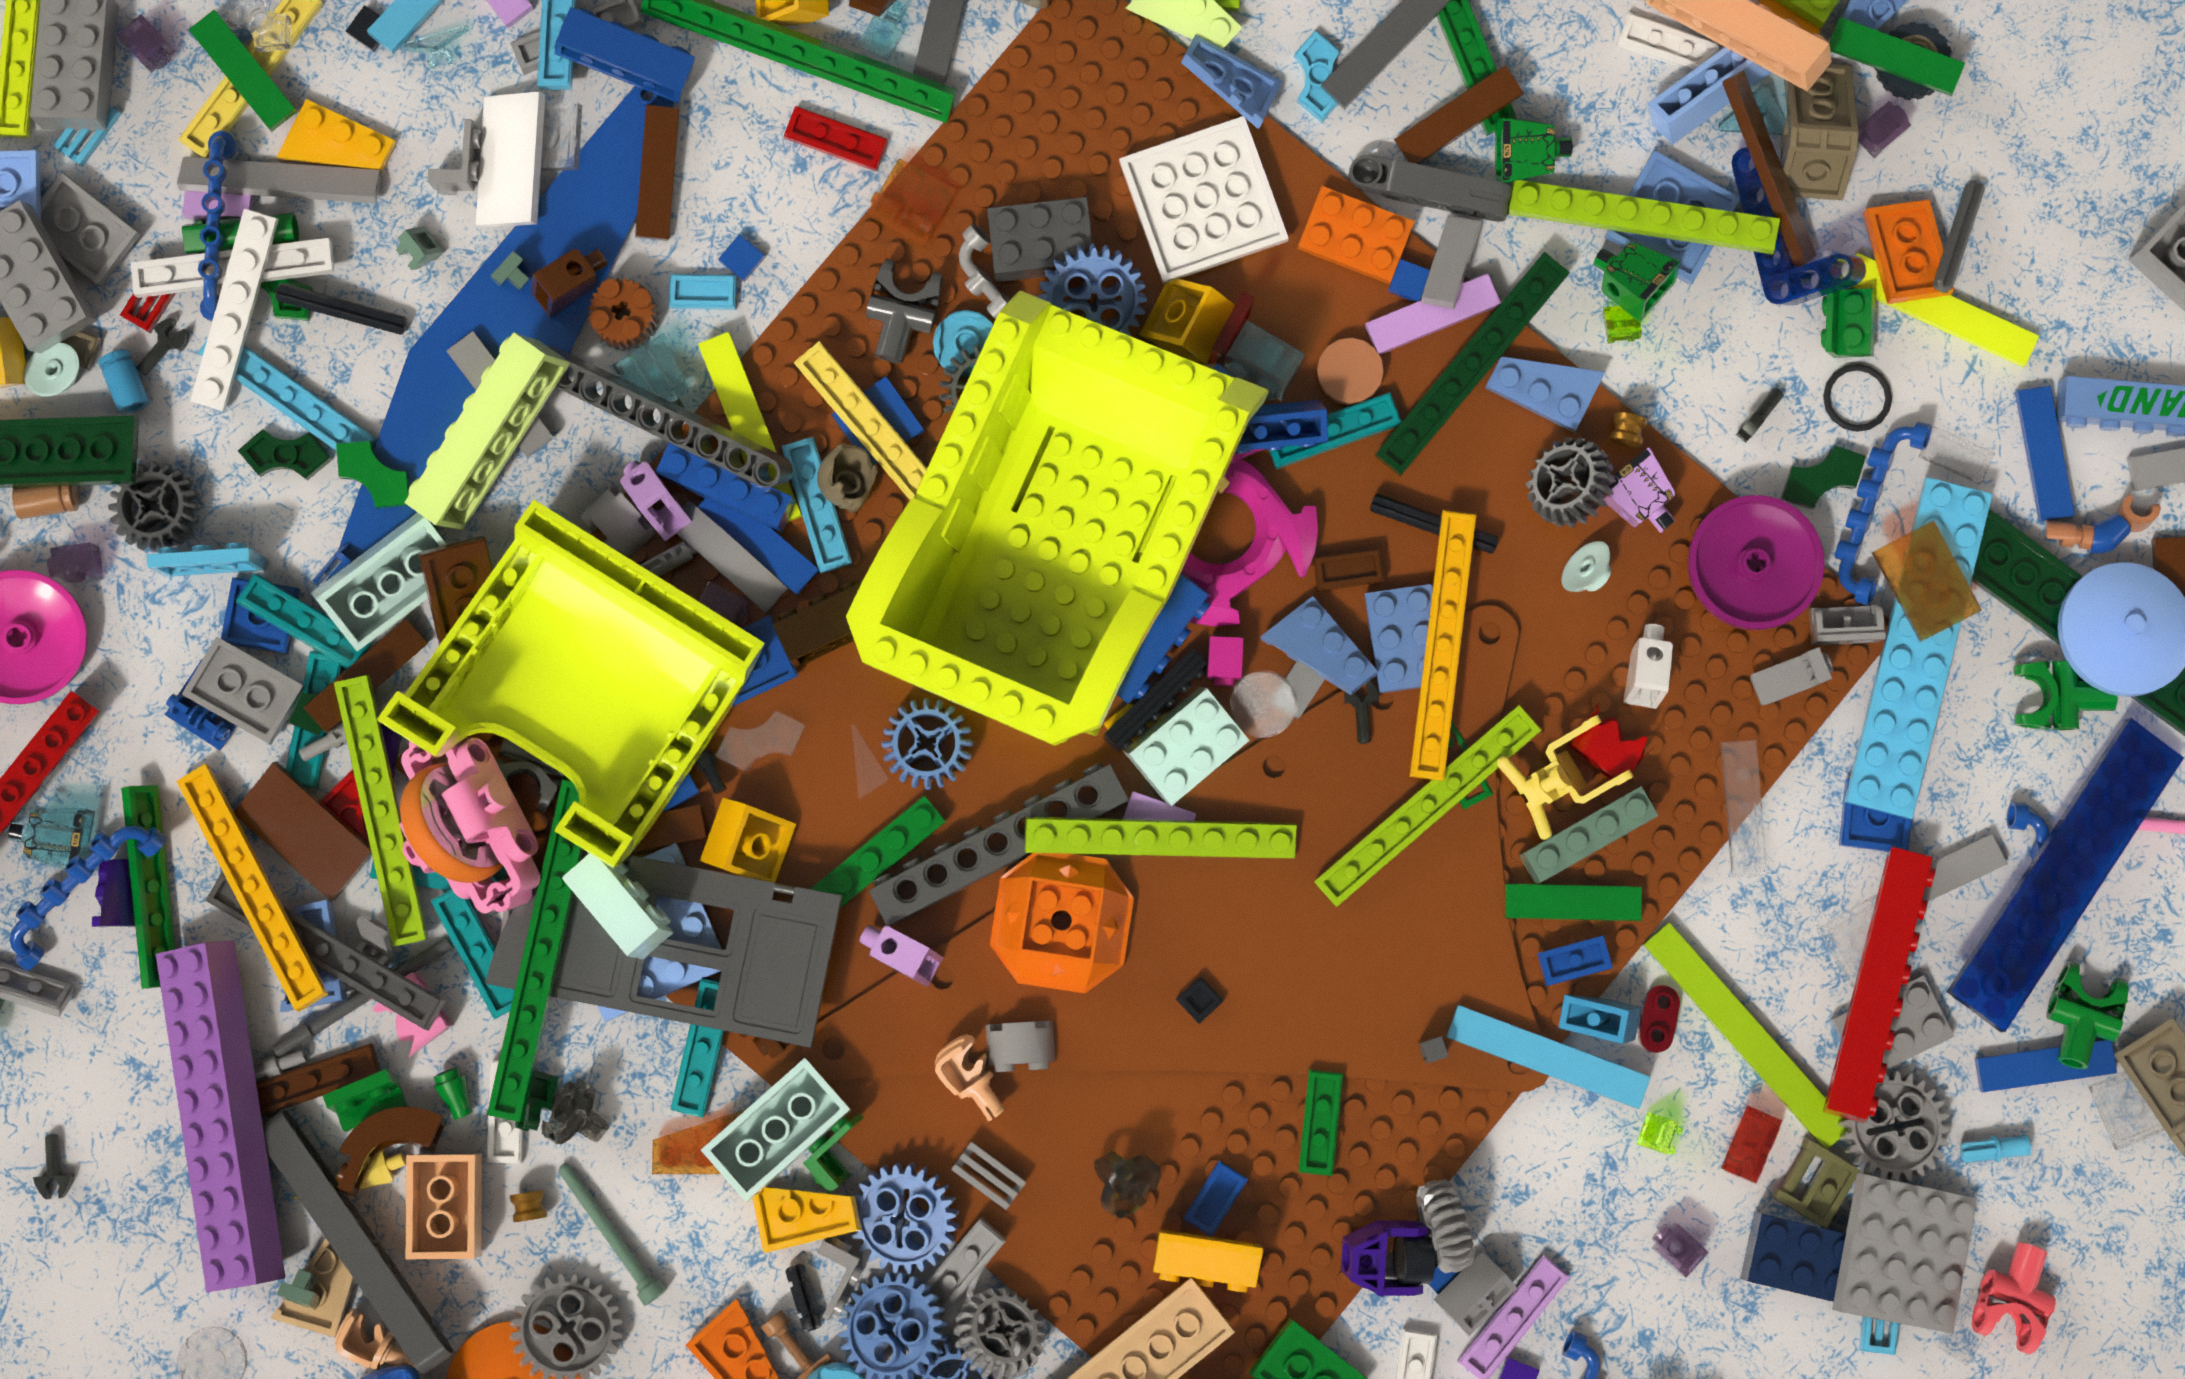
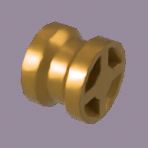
M1615 413L1613 421L1616 426L1615 430L1610 433L1609 440L1623 446L1641 447L1644 440L1641 436L1642 429L1646 427L1648 420L1643 416L1632 413Z
M544 1190L509 1195L510 1202L515 1206V1213L512 1216L513 1223L547 1217V1210L542 1206V1199L545 1197Z

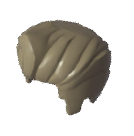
M839 444L822 461L817 472V484L821 493L828 501L839 506V508L847 509L850 513H854L862 508L868 496H870L878 469L876 465L872 466L869 455L863 448L856 445Z

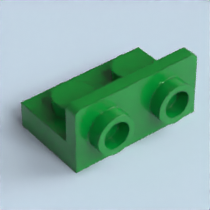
M1835 286L1827 287V296H1824L1822 300V311L1824 316H1826V329H1822L1821 344L1823 349L1833 358L1874 356L1876 291L1873 288L1839 290Z
M387 1069L323 1095L326 1108L337 1113L341 1128L345 1132L352 1131L362 1121L375 1113L394 1107H407L397 1075Z

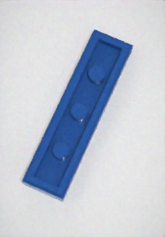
M2051 385L2018 390L2015 392L2038 520L2039 522H2044L2046 520L2051 521L2073 517L2075 513Z
M704 499L699 504L698 508L728 533L797 596L819 573V569L769 526L708 499Z
M2108 1040L2095 1041L2087 1069H2075L2061 1064L2057 1060L2061 1046L1974 1058L1980 1092L2116 1074L2117 1068L2112 1042Z

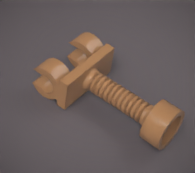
M782 1310L760 1327L768 1338L771 1336L779 1338V1341L781 1340L787 1351H790L791 1356L796 1359L798 1365L802 1367L803 1372L795 1379H807L809 1374L820 1366L836 1362L829 1351L816 1362L811 1360L805 1350H802L803 1348L800 1347L799 1342H796L794 1336L788 1331L787 1324L790 1320Z

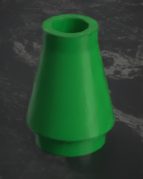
M459 1066L433 1076L436 1083L433 1087L452 1113L454 1120L473 1112L470 1104L466 1074L461 1073Z

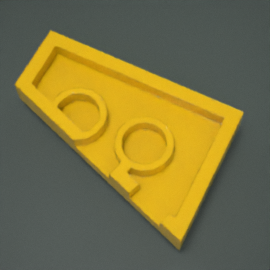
M306 99L277 158L281 161L291 162V160L315 165L328 164L344 168L374 169L383 172L397 143L383 134Z
M765 1187L753 1198L763 1253L862 1230L855 1196Z

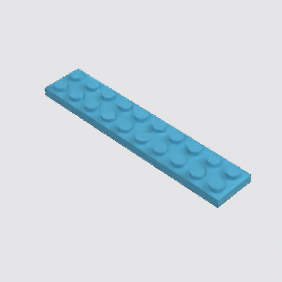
M1929 477L1924 479L1886 631V639H1884L1844 800L1845 803L1913 819L1993 495L1991 493Z

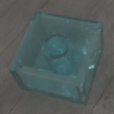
M1247 320L1226 354L1224 368L1229 370L1228 372L1233 378L1238 377L1268 389L1269 392L1266 399L1273 401L1276 398L1282 401L1302 368L1305 354Z

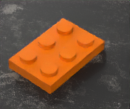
M1321 186L1297 249L1390 285L1415 221Z
M1930 199L1866 208L1863 217L1887 304L1951 295L1955 290L1954 286L1947 293H1941L1933 288L1935 275L1944 250Z

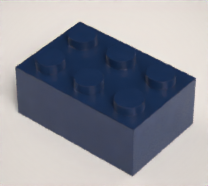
M1754 1212L1740 1279L1834 1302L1846 1233Z

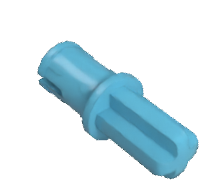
M2026 1134L2003 1138L1991 1135L1990 1139L1962 1142L1960 1145V1155L1963 1162L1991 1159L1995 1162H2000L2001 1158L2030 1156L2031 1144Z

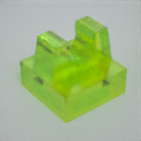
M1620 306L1603 307L1602 316L1608 344L1615 343V341L1627 340L1631 342L1635 341V339H1641L1642 329L1640 321L1636 320Z
M1647 1112L1636 1144L1666 1155L1675 1154L1677 1148L1671 1146L1675 1134H1682L1683 1128L1676 1121Z

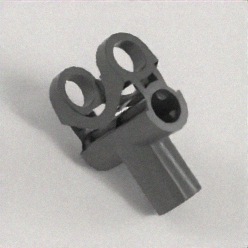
M886 258L876 277L868 301L866 317L883 322L874 355L888 362L902 364L912 330L927 334L932 333L941 298L943 273L933 271L930 281H927L922 290L914 294H905L894 285L895 279L893 275L896 261ZM881 289H882V290H884L891 298H887V297H884V296L876 295V294H874V292H879V293H881ZM932 304V307H935L936 310H932L921 306Z
M504 738L496 759L506 781L517 774H527L533 777L539 784L540 800L536 810L545 813L562 782L555 779L553 783L546 773L562 778V780L564 774ZM502 756L516 762L503 764L504 760L498 757Z

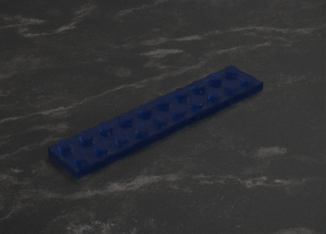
M2125 719L1946 992L1996 1030L2006 1032L2184 757L2134 719Z

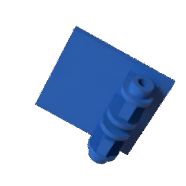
M200 661L179 694H172L168 698L166 705L169 706V709L165 716L221 751L237 726L182 695L200 665Z

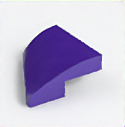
M104 860L99 865V879L95 892V898L101 906V916H92V927H135L129 860Z

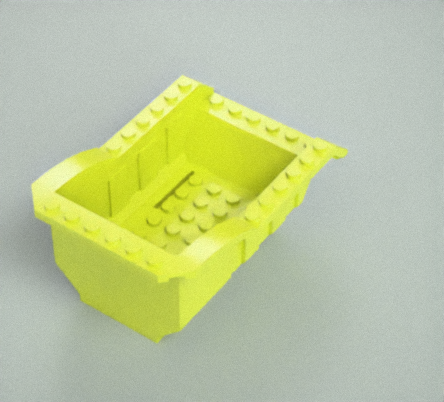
M1019 290L999 312L914 498H911L879 549L848 610L846 618L862 662L1053 746L1068 741L1067 739L1081 733L1097 737L1137 652L1174 589L1247 424L1264 403L1269 392L1268 389L1238 377L1233 378L1053 306L1048 301Z

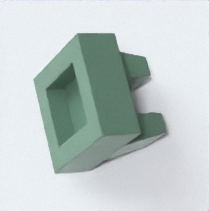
M425 226L406 229L398 237L400 244L396 251L399 255L410 253L413 259L408 264V267L411 270L420 269L430 261L437 260L444 253V250Z
M514 251L490 276L498 286H501L507 279L518 290L529 280L517 268L523 259Z
M301 1269L298 1270L292 1285L282 1282L277 1293L284 1300L316 1310L321 1298L312 1292L317 1277Z

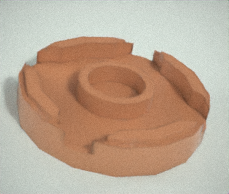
M1355 338L1339 339L1327 346L1319 358L1316 370L1317 379L1324 394L1336 403L1354 405L1371 398L1380 387L1384 373L1382 359L1376 349L1364 340Z

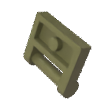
M1805 1138L1801 1145V1148H1803L1801 1154L1781 1188H1776L1771 1197L1820 1227L1827 1229L1856 1180L1857 1173H1860L1861 1170L1812 1140ZM1816 1156L1823 1160L1799 1201L1792 1197V1194Z

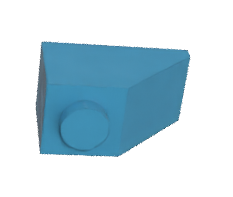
M1566 994L1564 995L1558 1028L1624 1044L1634 1041L1636 1038L1641 1007L1611 999Z

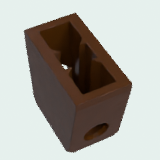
M577 248L573 249L533 273L531 294L551 319L594 287L596 272L607 266V261L597 248L585 256Z

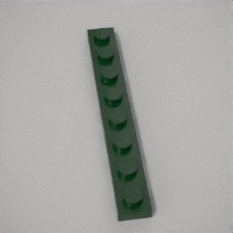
M1544 252L1377 451L1375 457L1401 477L1568 277L1570 272Z

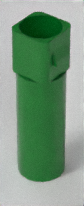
M294 213L268 215L279 219L272 245L299 241L298 222ZM241 218L220 220V232L223 234L224 242L219 247V251L233 250ZM204 220L182 226L186 254L205 253V244L200 239V232L206 227ZM216 233L209 234L207 242H213L216 239Z

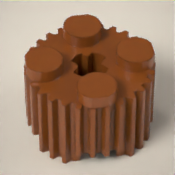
M616 278V280L608 279L601 283L600 288H597V293L592 294L594 299L589 300L592 306H588L590 311L588 313L589 321L597 335L609 347L613 346L615 350H618L620 347L622 351H625L626 348L631 350L632 346L638 348L639 343L644 345L645 339L649 341L650 336H655L654 330H658L656 324L660 322L657 317L659 314L656 309L657 305L649 291L644 286H641L639 282L635 283L633 279H630L628 282L626 278H623L622 281L619 278ZM624 309H628L630 315H624L622 319L619 320V312L623 311Z

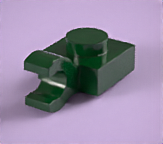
M537 1070L534 1071L523 1122L515 1121V1128L523 1131H529V1129L537 1131L540 1124L541 1110L547 1111L552 1108L559 1077Z

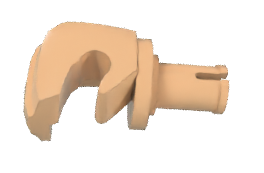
M961 1035L950 1041L938 1052L935 1060V1072L954 1095H958L960 1099L972 1097L987 1121H991L1006 1108L988 1085L990 1083L989 1080L994 1075L990 1070L985 1071L987 1054L984 1053L976 1064L971 1063L968 1059L970 1048L976 1042L973 1035Z
M351 1309L346 1314L335 1338L336 1351L341 1356L374 1370H378L385 1364L389 1366L409 1365L415 1368L403 1349L396 1346L392 1333L389 1331L386 1334L382 1322L375 1325L374 1340H371L366 1335V1315L357 1309Z

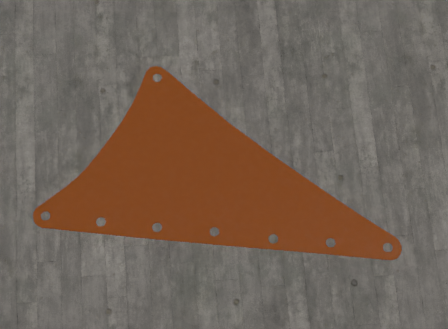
M1494 605L1476 607L1465 614L1463 620L1452 720L1463 736L1468 748L1501 721L1519 636L1518 625L1514 618L1504 609ZM1489 622L1496 624L1501 632L1500 639L1490 645L1483 643L1478 634L1480 627ZM1375 676L1370 681L1378 689L1377 679ZM1366 684L1355 692L1361 702L1367 696ZM1420 688L1391 692L1393 702L1386 710L1376 709L1371 704L1369 707L1371 742L1368 744H1359L1357 741L1356 711L1351 704H1344L1345 691L1342 690L1302 714L1299 720L1297 718L1214 770L1173 805L1196 813L1194 821L1295 823L1297 825L1295 859L1083 854L1085 856L1106 859L1134 897L1124 966L1086 994L1018 984L990 946L994 911L933 950L944 957L939 967L948 968L953 974V982L948 988L938 989L932 984V981L926 987L898 972L817 1023L813 1047L801 1046L803 1059L806 1058L823 1078L833 1080L937 1075L935 1072V1060L938 1052L950 1041L961 1035H973L976 1042L969 1050L968 1059L971 1063L976 1064L984 1053L987 1054L986 1025L1053 1021L1056 1062H1049V1069L1029 1070L1028 1063L1015 1064V1071L995 1072L994 1065L988 1066L987 1058L985 1071L990 1070L992 1073L1183 1071L1308 1075V1070L1343 1073L1344 1078L1441 1085L1502 1092H1530L1544 1085L1549 1076L1532 1069H1528L1524 1074H1514L1509 1070L1508 1060L1446 1038L1457 1005L1541 1036L1521 976L1509 919H1504L1505 882L1498 821L1496 771L1485 779L1493 793L1492 796L1463 810L1460 802L1457 803L1336 908L1314 881L1431 781L1429 779L1409 777ZM1451 728L1450 737L1453 738L1454 745L1447 752L1446 762L1448 766L1463 754ZM1277 756L1284 761L1285 770L1280 777L1272 778L1264 773L1263 764L1268 757ZM1478 785L1465 798L1469 800L1483 793L1484 790L1481 785ZM1060 911L1052 918V925L1057 930H1066L1072 923L1071 916L1064 911ZM1201 976L1223 999V1002L1198 1024L1176 999ZM1442 1036L1449 1057L1431 1063H1424L1418 1043ZM832 1037L839 1038L845 1048L843 1055L835 1060L828 1059L822 1051L823 1043Z

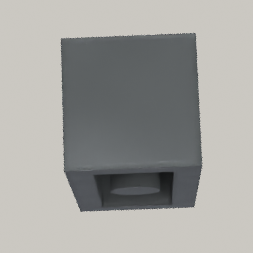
M1442 1036L1418 1043L1424 1063H1431L1449 1057Z

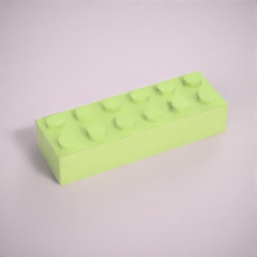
M513 332L501 344L500 354L494 364L487 367L481 376L482 382L476 392L465 400L463 412L458 420L447 428L445 440L440 448L434 451L428 458L427 468L422 476L416 479L410 486L409 496L404 503L434 525L463 530L571 362L541 341Z

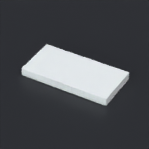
M529 92L484 97L476 226L492 228L537 224L545 94Z

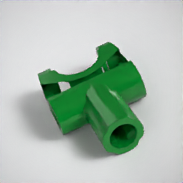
M2042 661L2013 667L2014 676L2032 680L2039 685L2043 694L2042 705L2037 711L2032 714L2014 715V725L2056 731L2078 730L2079 711L2116 710L2118 696L2102 692L2085 681H2078V675L2068 661ZM2050 663H2052V675L2048 670L2050 668ZM2052 713H2053V728H2051V722H2048V720H2049L2050 716L2052 715Z
M2068 961L2055 983L2046 1017L2049 1020L2066 1025L2057 1060L2067 1067L2087 1069L2096 1037L2114 1042L2119 1036L2124 1022L2123 1015L2126 1003L2128 1002L2129 986L2126 980L2116 978L2112 982L2108 994L2104 995L2103 999L2093 998L2082 987L2081 975H2079L2080 965ZM2072 989L2079 995L2078 998L2075 999L2072 996ZM2113 1010L2112 1014L2117 1015V1017L2105 1013L2104 1011Z

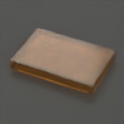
M1934 521L1872 552L1919 642L1982 610Z

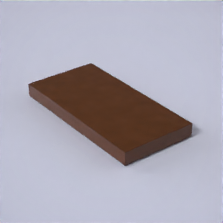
M273 762L234 811L236 817L330 901L338 898L372 855L370 844L278 762Z

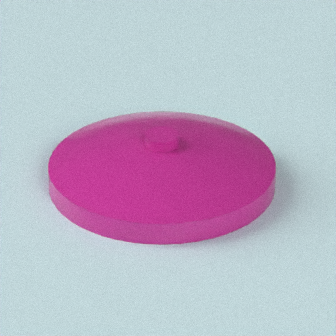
M25 570L0 572V703L29 704L39 702L64 689L80 670L88 645V630L85 616L73 595L52 578Z

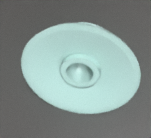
M58 343L41 354L34 352L24 369V381L27 388L32 393L45 397L58 395L71 388L79 371V358L76 351L68 344Z
M1601 541L1588 543L1572 555L1562 573L1561 582L1564 589L1571 592L1583 590L1596 591L1608 581L1611 575V567L1609 565L1610 551L1606 543Z

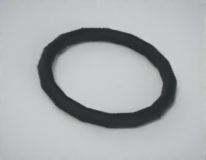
M1854 364L1844 366L1832 374L1825 385L1823 400L1825 410L1833 422L1843 429L1859 432L1871 430L1883 422L1890 411L1892 395L1890 385L1881 373L1870 366ZM1862 371L1869 373L1883 387L1885 395L1883 410L1876 419L1867 424L1855 425L1847 423L1838 417L1832 408L1830 400L1832 386L1840 376L1847 372Z

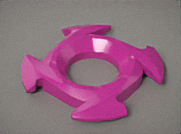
M1255 449L1244 454L1234 453L1224 475L1230 484L1223 492L1241 499L1253 515L1255 536L1250 548L1240 558L1226 564L1207 563L1196 558L1190 552L1183 566L1182 573L1211 593L1207 600L1211 603L1210 608L1200 620L1194 617L1191 621L1193 624L1213 627L1240 625L1238 610L1231 608L1230 601L1270 573L1279 563L1285 551H1287L1300 578L1305 577L1315 554L1318 534L1316 505L1304 506L1300 514H1292L1265 477L1252 465L1242 460L1264 449Z

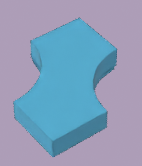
M1315 30L1294 54V58L1302 67L1305 77V86L1297 99V103L1319 122L1323 123L1339 105L1321 88V84L1333 73V65L1340 55V50Z

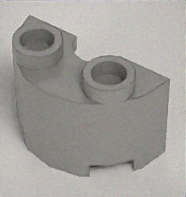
M611 485L584 509L585 514L580 517L593 532L598 528L607 537L603 543L622 553L627 558H630L657 534L653 527L614 485Z
M1053 1021L986 1025L988 1066L994 1065L995 1072L1015 1071V1064L1028 1063L1029 1070L1049 1069V1062H1056Z

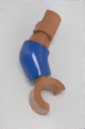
M2128 494L2120 503L2117 514L2115 513L2100 522H2092L2091 525L2082 524L2080 528H2077L2076 523L2046 520V538L2058 539L2061 547L2072 548L2074 544H2078L2079 549H2087V552L2091 554L2107 553L2113 551L2131 532H2141L2147 529L2159 516L2161 507L2159 503L2151 505L2147 509L2145 517L2137 516L2130 507L2134 498Z

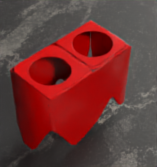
M1600 702L1587 720L1596 715L1599 716ZM1609 717L1601 720L1602 722L1572 739L1568 745L1569 748L1590 765L1594 766L1609 780H1612L1629 769L1633 772L1644 759V747L1647 743V736L1640 737L1635 741H1625L1619 722L1615 717Z

